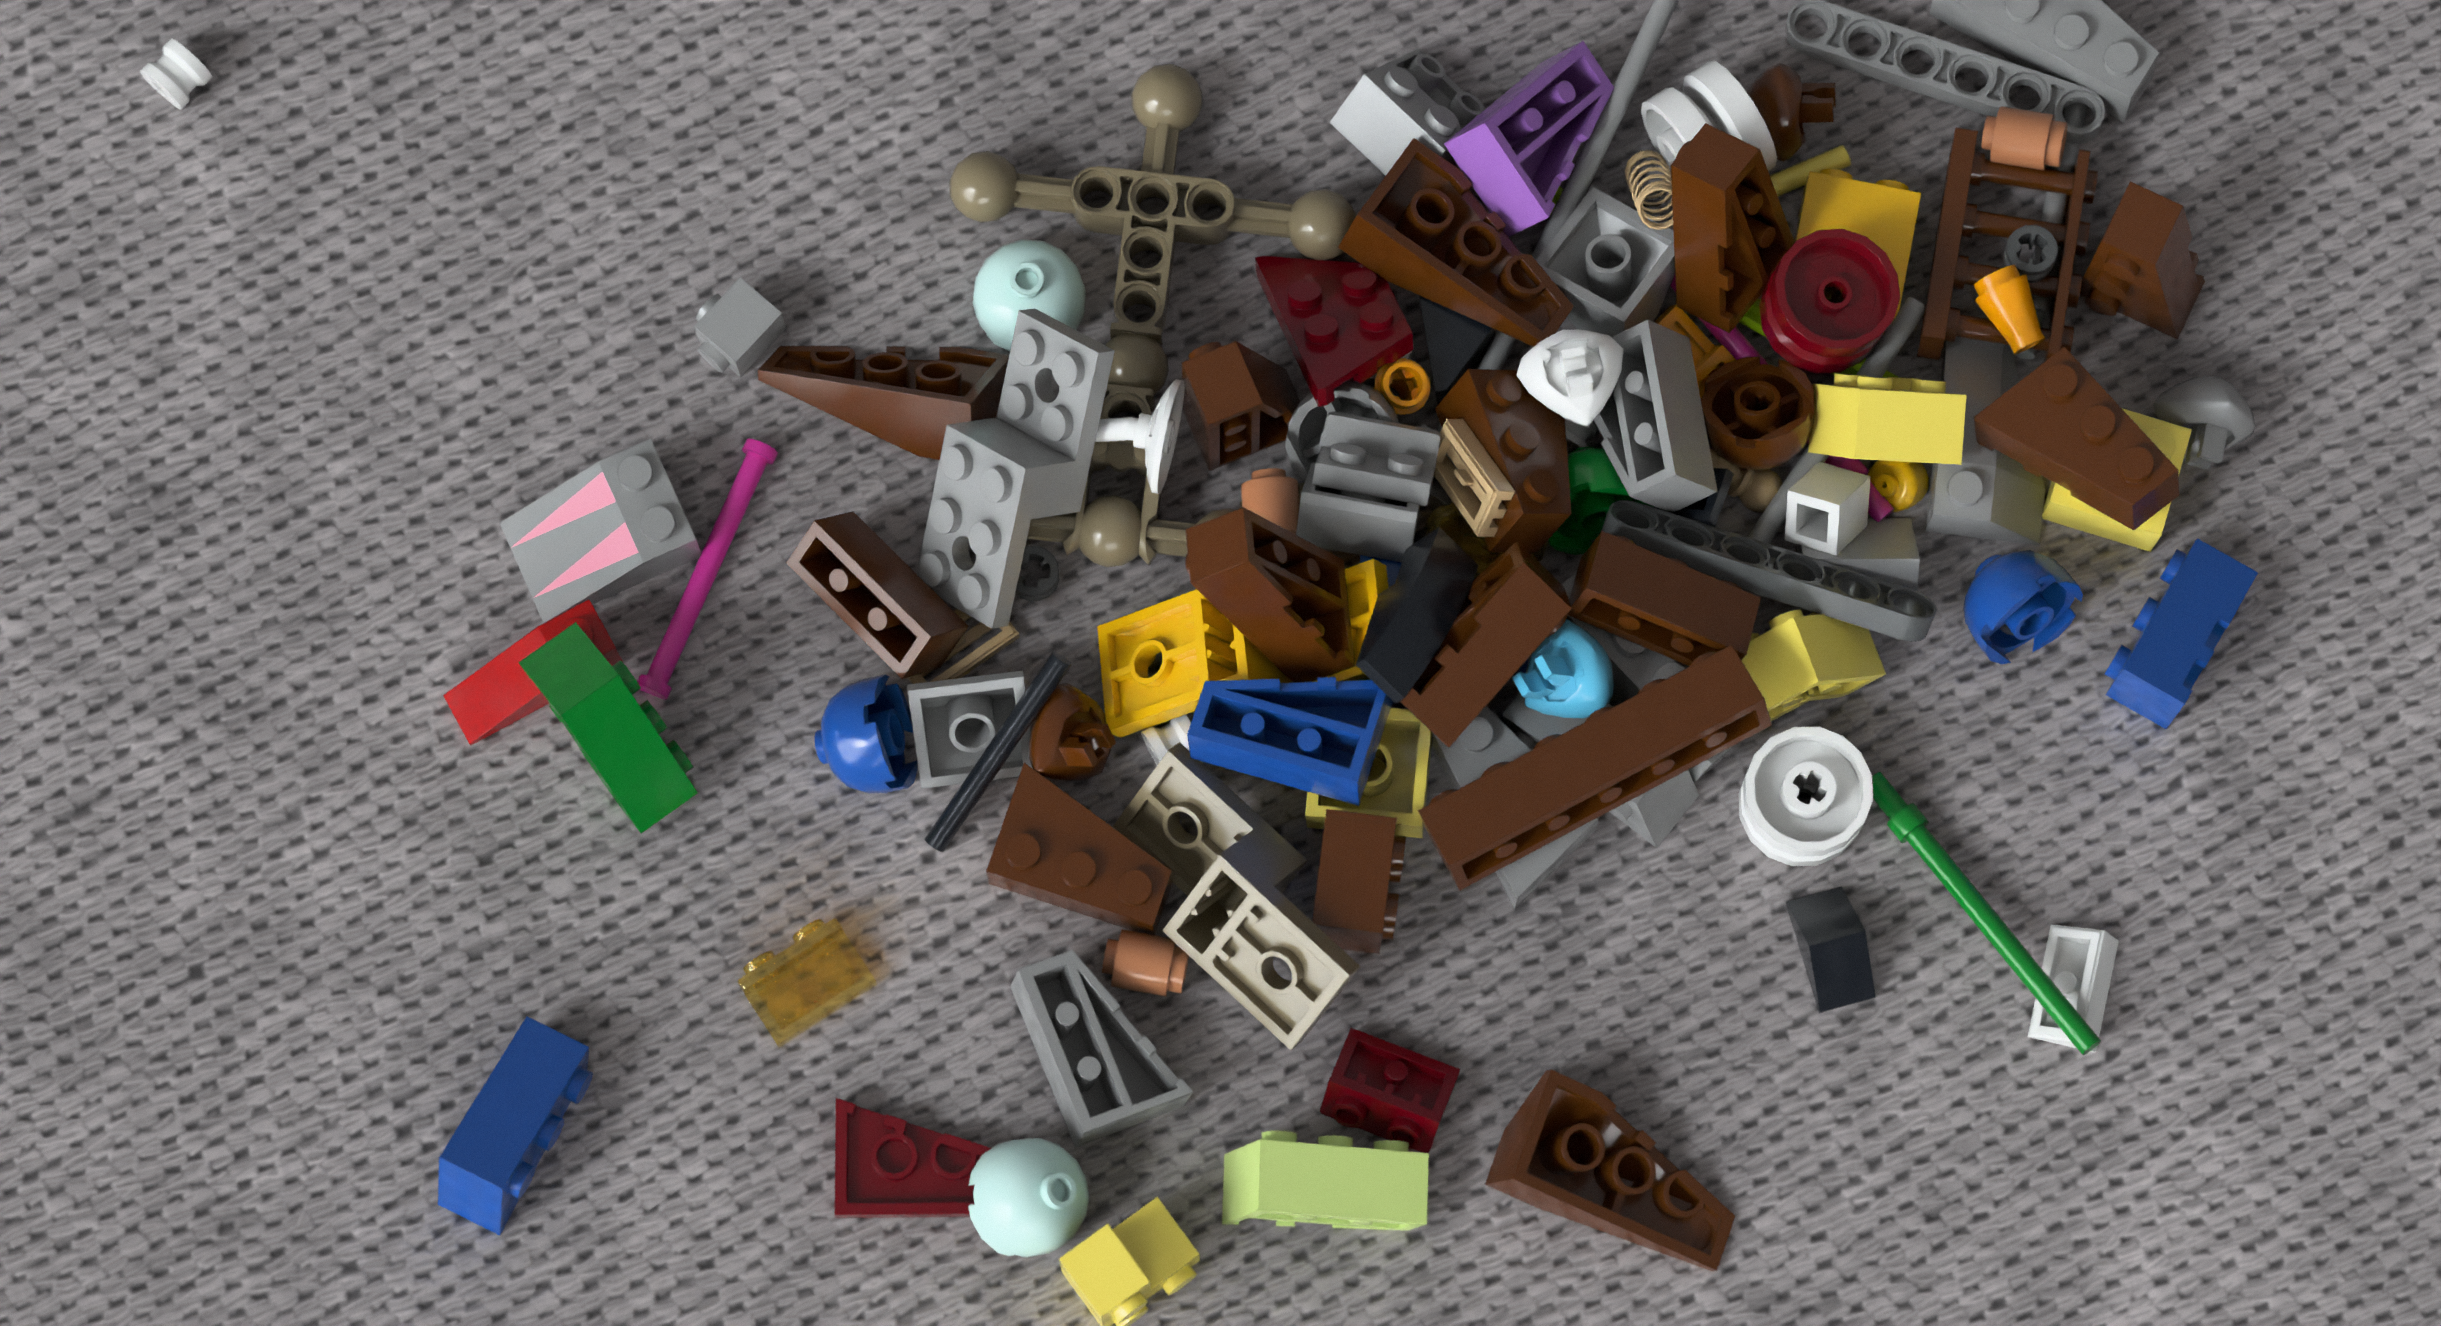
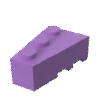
M1584 41L1540 63L1444 143L1464 175L1473 184L1472 187L1489 212L1495 211L1506 224L1503 231L1508 237L1549 218L1555 206L1552 202L1553 197L1561 182L1569 178L1575 166L1572 160L1581 142L1589 139L1614 89V86Z

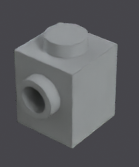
M741 277L722 297L719 294H715L704 303L696 315L698 322L694 325L698 340L701 343L697 349L699 354L717 371L722 373L729 367L739 377L786 330L782 312Z

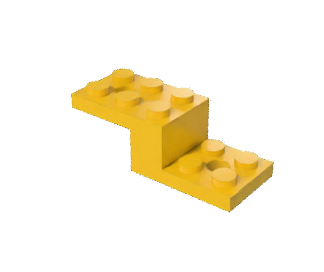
M1375 559L1345 569L1355 667L1327 676L1336 677V681L1371 680L1356 666V662L1378 594L1389 588L1386 565ZM1197 589L1097 626L1106 724H1108L1112 734L1119 738L1194 712L1205 681L1280 679V683H1293ZM1162 652L1160 669L1149 678L1148 667L1155 660L1156 654Z

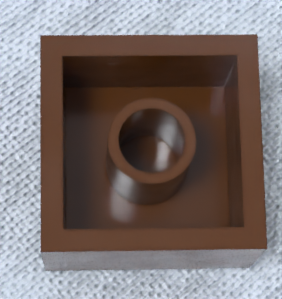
M1326 809L1312 922L1341 949L1380 954L1382 939L1393 940L1399 894L1389 893L1388 886L1389 882L1400 883L1406 836L1395 835L1397 818Z

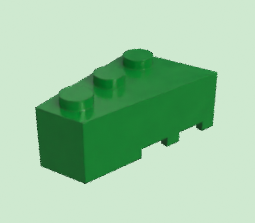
M576 622L518 662L527 676L550 704L549 707L555 716L564 724L579 746V750L640 833L646 831L698 793L685 774L694 768L688 757L674 739L665 744L659 735L667 729L660 715L648 700L639 705L633 694L641 689L634 676L621 660L612 666Z

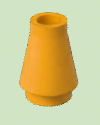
M2015 265L1999 269L1974 284L1978 294L1975 302L2005 338L2014 354L2024 352L2045 340L2039 326L2027 275L2020 276Z
M1400 358L1394 363L1383 365L1379 369L1375 378L1374 388L1383 394L1385 399L1395 409L1396 414L1406 415L1418 411L1425 405L1430 395V380L1426 371L1418 363L1410 359ZM1389 387L1394 388L1399 393V397L1394 396Z

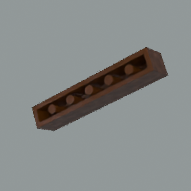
M1730 645L1719 652L1711 651L1702 654L1688 668L1666 680L1657 679L1649 682L1639 690L1637 695L1615 707L1608 706L1598 709L1584 723L1562 735L1553 734L1545 737L1535 745L1533 750L1513 761L1494 764L1479 779L1460 789H1450L1441 792L1431 800L1429 805L1418 810L1430 839L1460 891L1772 726V722L1763 695L1735 649Z

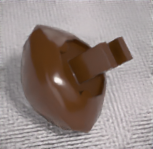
M1779 63L1768 67L1747 90V94L1766 123L1774 142L1777 160L1779 161L1790 159L1805 143L1806 134L1803 129V123L1834 122V107H1836L1835 83H1802L1801 77L1788 65Z
M1063 683L1058 684L1032 723L1029 740V759L1032 768L1042 776L1064 781H1084L1103 772L1111 748L1117 742L1108 724H1106L1105 713L1098 703L1073 685Z

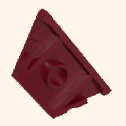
M1273 256L1255 257L1256 274L1318 407L1328 405L1334 401V389L1353 377L1355 381L1361 384L1375 375L1381 366L1394 363L1413 350L1412 330L1388 282L1363 264Z

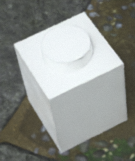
M1822 462L1814 465L1788 490L1785 541L1837 556L1867 527L1871 476Z

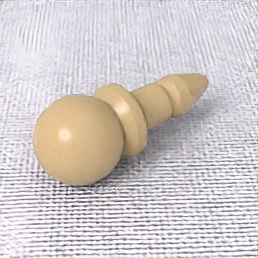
M1710 449L1713 468L1728 469L1734 473L1728 495L1731 497L1739 496L1746 508L1757 513H1763L1783 484L1779 475L1771 469L1747 470L1731 465L1714 450Z

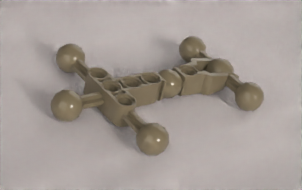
M1171 63L1153 66L1142 74L1135 83L1131 95L1132 109L1137 119L1146 127L1141 171L1095 166L1080 171L1074 180L1018 174L1014 165L1005 157L991 151L972 153L959 162L953 170L949 182L950 197L955 207L966 217L980 223L998 221L1014 207L1071 213L1074 215L1077 223L1085 230L1122 236L1113 301L1115 323H1111V339L1105 344V346L1115 350L1100 419L1114 418L1115 415L1121 412H1130L1139 417L1140 413L1150 415V412L1154 411V395L1165 384L1169 372L1168 357L1162 348V333L1166 323L1176 242L1214 245L1226 240L1232 232L1289 238L1293 246L1304 256L1315 260L1334 259L1344 253L1338 246L1357 216L1350 202L1341 194L1328 189L1309 191L1294 204L1234 198L1230 188L1221 181L1210 178L1174 175L1180 132L1197 119L1203 100L1202 90L1195 77L1186 69ZM1093 191L1105 192L1112 198L1102 208L1089 207L1082 201L1087 194ZM1150 197L1163 199L1168 204V207L1163 212L1152 215L1144 213L1138 206L1143 200ZM1210 203L1218 205L1224 210V214L1213 221L1200 219L1195 214L1198 207ZM1141 251H1153L1161 257V261L1152 268H1141L1132 262V258ZM1135 304H1144L1153 309L1155 313L1149 320L1137 323L1129 320L1125 316V312ZM1133 441L1095 442L1080 512L1032 519L1027 539L1062 543L1066 556L1080 548L1081 552L1092 562L1107 568L1125 565L1134 560L1138 555L1150 565L1157 554L1186 557L1188 553L1186 529L1235 510L1231 508L1213 510L1204 515L1197 524L1158 520L1162 491L1160 494L1151 492L1145 466V449L1133 447ZM1107 466H1110L1117 472H1125L1133 468L1136 469V473L1146 476L1142 511L1130 500L1117 495L1099 497L1088 504L1092 473L1104 470Z

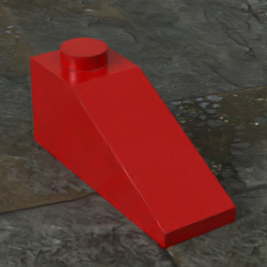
M590 599L536 627L443 695L470 746L549 704L518 662L575 622L612 666L618 661H622Z

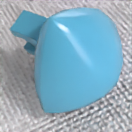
M1568 619L1565 620L1558 631L1545 638L1531 654L1527 673L1518 672L1512 677L1522 697H1525L1526 707L1546 715L1563 718L1584 719L1589 717L1598 709L1607 707L1614 691L1612 663L1605 649L1588 631Z

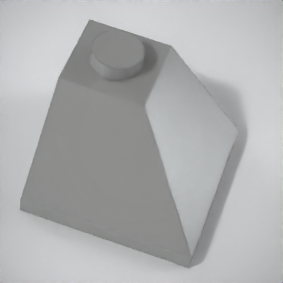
M1592 187L1536 261L1573 304L1574 307L1567 318L1577 329L1590 330L1613 337L1647 319L1653 322L1657 317L1675 276L1674 231L1669 228L1661 230L1649 228L1641 221L1636 210Z

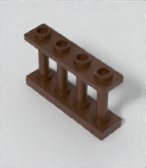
M1955 127L1926 296V311L1923 316L1917 356L1940 360L1944 341L1955 342L1956 337L2009 345L1989 319L1960 314L1961 308L1950 307L1953 289L1963 290L1964 285L1974 286L1980 279L2002 269V267L1968 262L1969 256L1958 255L1961 237L1971 238L1972 233L2009 238L2016 229L2025 225H2037L2045 228L2054 236L2057 246L2061 247L2057 276L2048 275L2041 281L2029 283L2032 296L2053 299L2049 329L2040 327L2045 340L2030 349L2045 351L2044 362L2063 347L2071 352L2074 327L2065 326L2064 322L2067 307L2077 308L2082 283V274L2072 273L2075 255L2085 256L2089 237L2090 222L2080 221L2082 204H2092L2096 190L2098 171L2088 169L2091 151L2079 149L2073 173L2047 168L2043 171L1994 163L1990 159H1985V153L1975 151L1978 131ZM1981 181L2069 195L2065 224L1977 210V204L1967 203L1969 185L1980 186Z

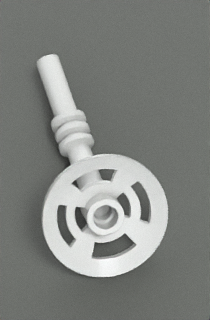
M1175 379L1159 400L1152 415L1140 413L1139 418L1100 419L1095 442L1133 441V447L1145 449L1147 479L1152 493H1161L1170 469L1183 408L1184 380Z

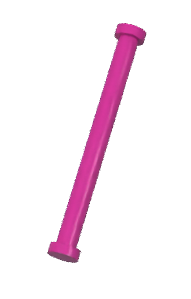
M748 438L742 448L746 456L647 675L641 674L637 682L641 687V691L663 700L668 699L672 690L668 682L764 469L767 463L773 464L778 452L761 441Z

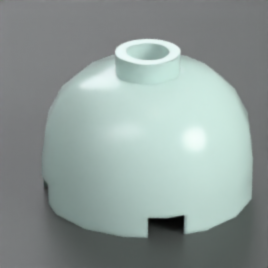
M1022 239L1001 246L986 258L975 279L973 307L980 327L986 332L991 341L1010 351L1019 310L1035 308L1077 330L1084 317L1086 291L1079 269L1063 250L1045 241Z
M1026 1138L999 1143L981 1155L971 1172L969 1185L975 1184L973 1191L975 1204L968 1205L970 1218L980 1237L998 1253L1021 1257H1032L1050 1253L1071 1240L1085 1219L1089 1201L1086 1176L1078 1161L1056 1143L1040 1138Z

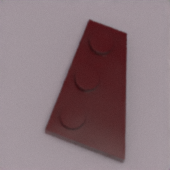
M836 1098L835 1217H970L968 1205L975 1204L973 1197L975 1184L969 1185L970 1175L981 1155L991 1148L947 1133L942 1134L908 1123L907 1120L888 1114L883 1115Z

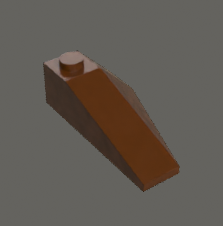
M779 346L758 369V380L914 455L940 460L946 426L948 424L997 417L1009 355L963 347H940L939 360H907L905 347L887 346L886 352L875 353L867 356L865 359H855L854 350L848 346Z

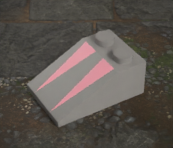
M648 439L596 462L500 522L543 623L590 599L592 604L693 561L701 555L698 542L652 439Z

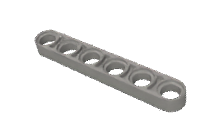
M1802 0L1795 4L1788 13L1786 24L1788 42L1795 50L1807 56L1986 116L1997 117L2000 106L2016 108L2010 102L2009 93L2017 86H2030L2039 93L2041 101L2038 106L2029 111L2054 114L2055 120L2066 122L2062 112L2070 104H2084L2093 111L2095 119L2089 126L2075 128L2068 124L2066 142L2072 144L2087 143L2097 137L2102 128L2105 115L2103 100L2096 92L2087 87L1823 0ZM1808 15L1818 16L1826 23L1827 31L1820 38L1806 39L1796 31L1795 25L1797 21ZM1858 33H1870L1878 39L1881 47L1874 55L1861 57L1851 51L1848 42L1851 37ZM1914 50L1924 51L1930 55L1934 66L1925 74H1912L1902 65L1901 60L1904 55ZM1976 68L1986 76L1987 84L1980 91L1966 92L1956 84L1955 76L1962 69Z

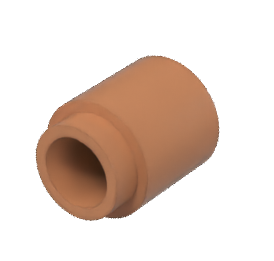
M2000 106L1997 117H1986L1981 149L1991 151L1990 161L1994 163L2045 171L2047 165L2060 167L2065 150L2068 122L2056 121L2054 114Z
M1279 468L1260 469L1252 472L1251 480L1241 484L1242 508L1244 507L1296 535L1300 506L1298 481L1294 478L1286 477L1285 470Z
M1122 929L1119 940L1108 939L1102 973L1112 975L1111 987L1164 997L1167 996L1168 991L1182 994L1189 955L1170 938Z

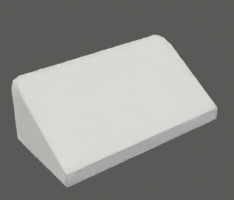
M2051 924L2042 969L2099 1038L2119 941L2105 930ZM2035 999L2028 1037L2076 1048L2039 1001ZM2097 1046L2090 1052H2096Z

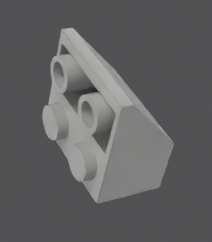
M1416 49L1365 73L1330 123L1382 173L1387 175L1413 138L1455 166L1457 163L1444 143L1483 112L1485 107L1477 97L1463 91L1445 74V70L1439 61Z

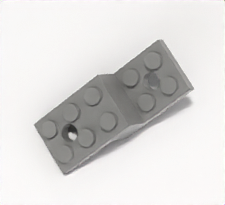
M1035 308L1018 311L997 417L948 424L946 426L916 572L943 601L991 629L1009 625L1031 520L1080 512L1115 350ZM1052 374L1054 380L1059 385V393L1057 397L1055 396L1051 386ZM969 544L972 551L976 554L975 563L972 562L969 556Z

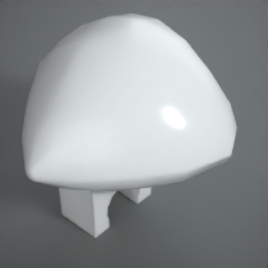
M1581 329L1561 330L1538 342L1521 358L1516 376L1528 393L1547 408L1569 421L1588 426L1604 408L1616 386L1622 371L1624 349L1611 336Z

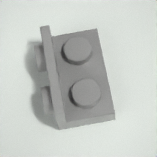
M1329 412L1326 417L1321 449L1315 464L1312 485L1427 506L1434 479L1441 434L1436 430L1339 412Z

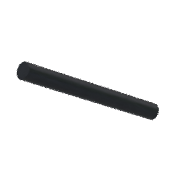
M1054 651L1050 654L925 837V841L931 847L940 852L945 851L1072 664L1067 658Z

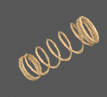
M1651 150L1640 151L1628 160L1625 167V179L1641 221L1652 229H1667L1673 226V218L1665 223H1655L1648 219L1654 221L1667 219L1673 215V209L1664 216L1656 217L1646 212L1662 213L1672 206V200L1661 209H1649L1643 205L1659 206L1671 198V171L1663 156L1658 152ZM1652 157L1659 160L1644 161L1632 171L1634 165L1643 158ZM1656 164L1662 167L1646 168L1645 170L1641 171L1634 179V176L1637 173V171L1645 165ZM1659 171V172L1664 173V175H1663V174H1652V175H1649V176L1645 177L1644 179H1642V180L1640 181V183L1637 185V182H1638V180L1641 178V176L1644 175V174H1646L1647 172ZM1650 179H1663L1662 181L1651 182L1650 184L1646 185L1643 189H1640L1642 185ZM1666 192H1669V194L1663 200H1660L1658 202L1644 201L1645 199H1657L1663 196Z

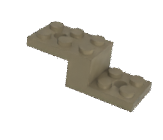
M1179 742L1166 752L1113 827L1172 870V882L1188 896L1162 931L1287 1048L1292 1050L1304 1040L1361 966L1282 894L1308 860L1201 761L1191 759L1190 751ZM1179 812L1187 813L1193 818L1197 825V836L1191 835L1183 829L1180 824ZM1273 956L1281 958L1288 964L1292 972V981L1278 975L1273 966Z

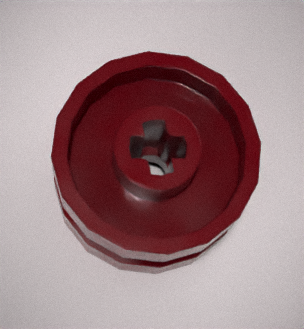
M1845 229L1817 230L1798 239L1781 258L1775 271L1766 282L1759 305L1762 330L1773 350L1792 366L1813 373L1842 372L1862 362L1894 320L1900 300L1898 273L1886 252L1868 237Z

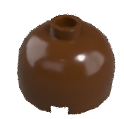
M1744 357L1728 362L1708 377L1705 382V393L1702 398L1700 397L1708 442L1711 448L1731 465L1747 470H1768L1784 465L1799 454L1811 436L1814 426V388L1807 375L1787 361L1778 359V367L1771 364H1760V357Z

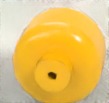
M1877 460L1868 472V476H1871L1870 481L1874 484L1875 488L1895 508L1893 512H1900L1913 507L1923 499L1929 489V477L1925 467L1920 462Z

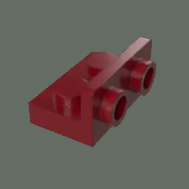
M1350 1028L1328 1081L1320 1113L1333 1118L1343 1126L1359 1128L1388 1140L1409 1143V1149L1429 1153L1461 1069Z

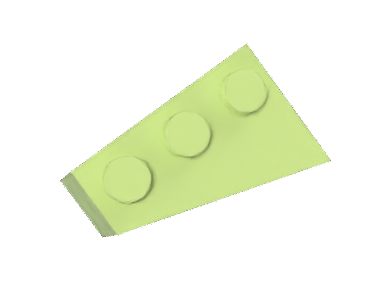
M1262 1132L1261 1139L1224 1154L1222 1224L1239 1225V1221L1254 1218L1276 1220V1226L1295 1227V1222L1329 1224L1332 1225V1228L1408 1231L1426 1225L1429 1153L1409 1152V1143L1403 1141L1373 1142L1372 1149L1353 1147V1138L1346 1136L1318 1137V1144L1297 1142V1133Z

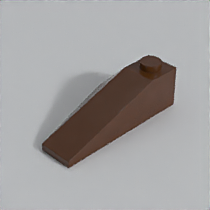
M1413 138L1359 211L1338 248L1384 280L1533 347L1538 342L1555 334L1573 309V304L1532 255L1520 252L1503 231L1506 227L1503 220L1495 211L1489 214L1470 192L1473 184L1463 172Z
M1552 1069L1546 1070L1504 1129L1485 1185L1544 1211L1701 1268L1717 1271L1735 1215L1689 1172L1679 1170L1654 1146L1656 1142L1643 1130L1637 1131L1615 1110L1616 1105L1602 1092Z

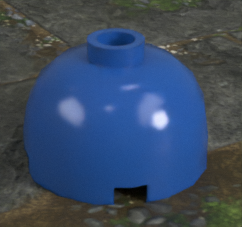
M2031 550L1994 555L1979 565L1975 572V577L1968 587L1963 606L1965 623L1976 643L1990 661L1999 664L2011 663L2006 654L2034 638L2033 653L2057 639L2076 616L2070 608L2074 597L2082 602L2083 593L2067 570L2051 557ZM2006 624L2014 635L2006 634L2000 628Z
M885 674L851 683L834 695L824 710L821 719V729L815 732L814 737L815 749L819 760L823 764L828 763L834 775L847 787L869 794L908 789L914 783L918 770L917 760L905 763L904 731L913 733L909 705L902 689L897 683L886 685L890 676Z

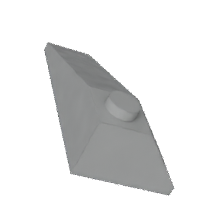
M1956 337L1955 342L1945 341L1941 381H1946L1945 393L1967 395L1962 464L1932 463L1925 531L2039 545L2045 496L2042 475L2040 477L2024 470L2023 464L1996 449L1991 451L1983 447L1976 440L1974 416L2019 382L2010 345Z

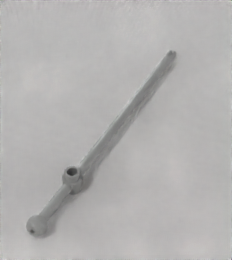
M1654 0L1613 85L1614 89L1589 139H1587L1532 253L1535 260L1585 197L1679 0ZM1495 330V335L1491 339L1477 369L1502 370L1516 339ZM1439 422L1436 431H1439V432H1440L1441 429H1442V426H1441V423Z

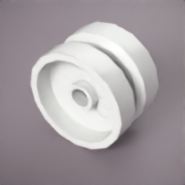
M1716 61L1707 62L1684 77L1683 93L1673 87L1665 88L1642 102L1641 114L1646 131L1656 152L1663 156L1670 171L1671 164L1675 161L1681 147L1686 142L1691 141L1705 123L1759 148L1768 171L1776 165L1777 155L1774 142L1757 107L1739 81Z
M1793 727L1772 736L1754 754L1739 791V818L1750 841L1767 857L1790 866H1817L1840 856L1858 836L1873 801L1872 774L1862 753L1843 735L1822 727ZM1799 792H1805L1812 797L1809 804L1797 799Z

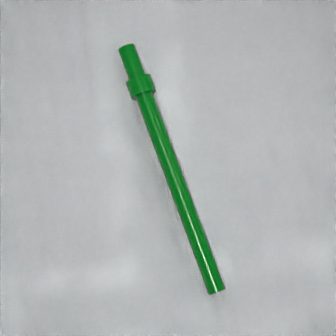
M1881 772L1872 775L1873 800L1890 819L1887 823L1890 830L1901 843L1909 842L2079 1052L2085 1055L2093 1050L2101 1040L1926 828L1929 823L1927 818L1914 803L1908 805Z

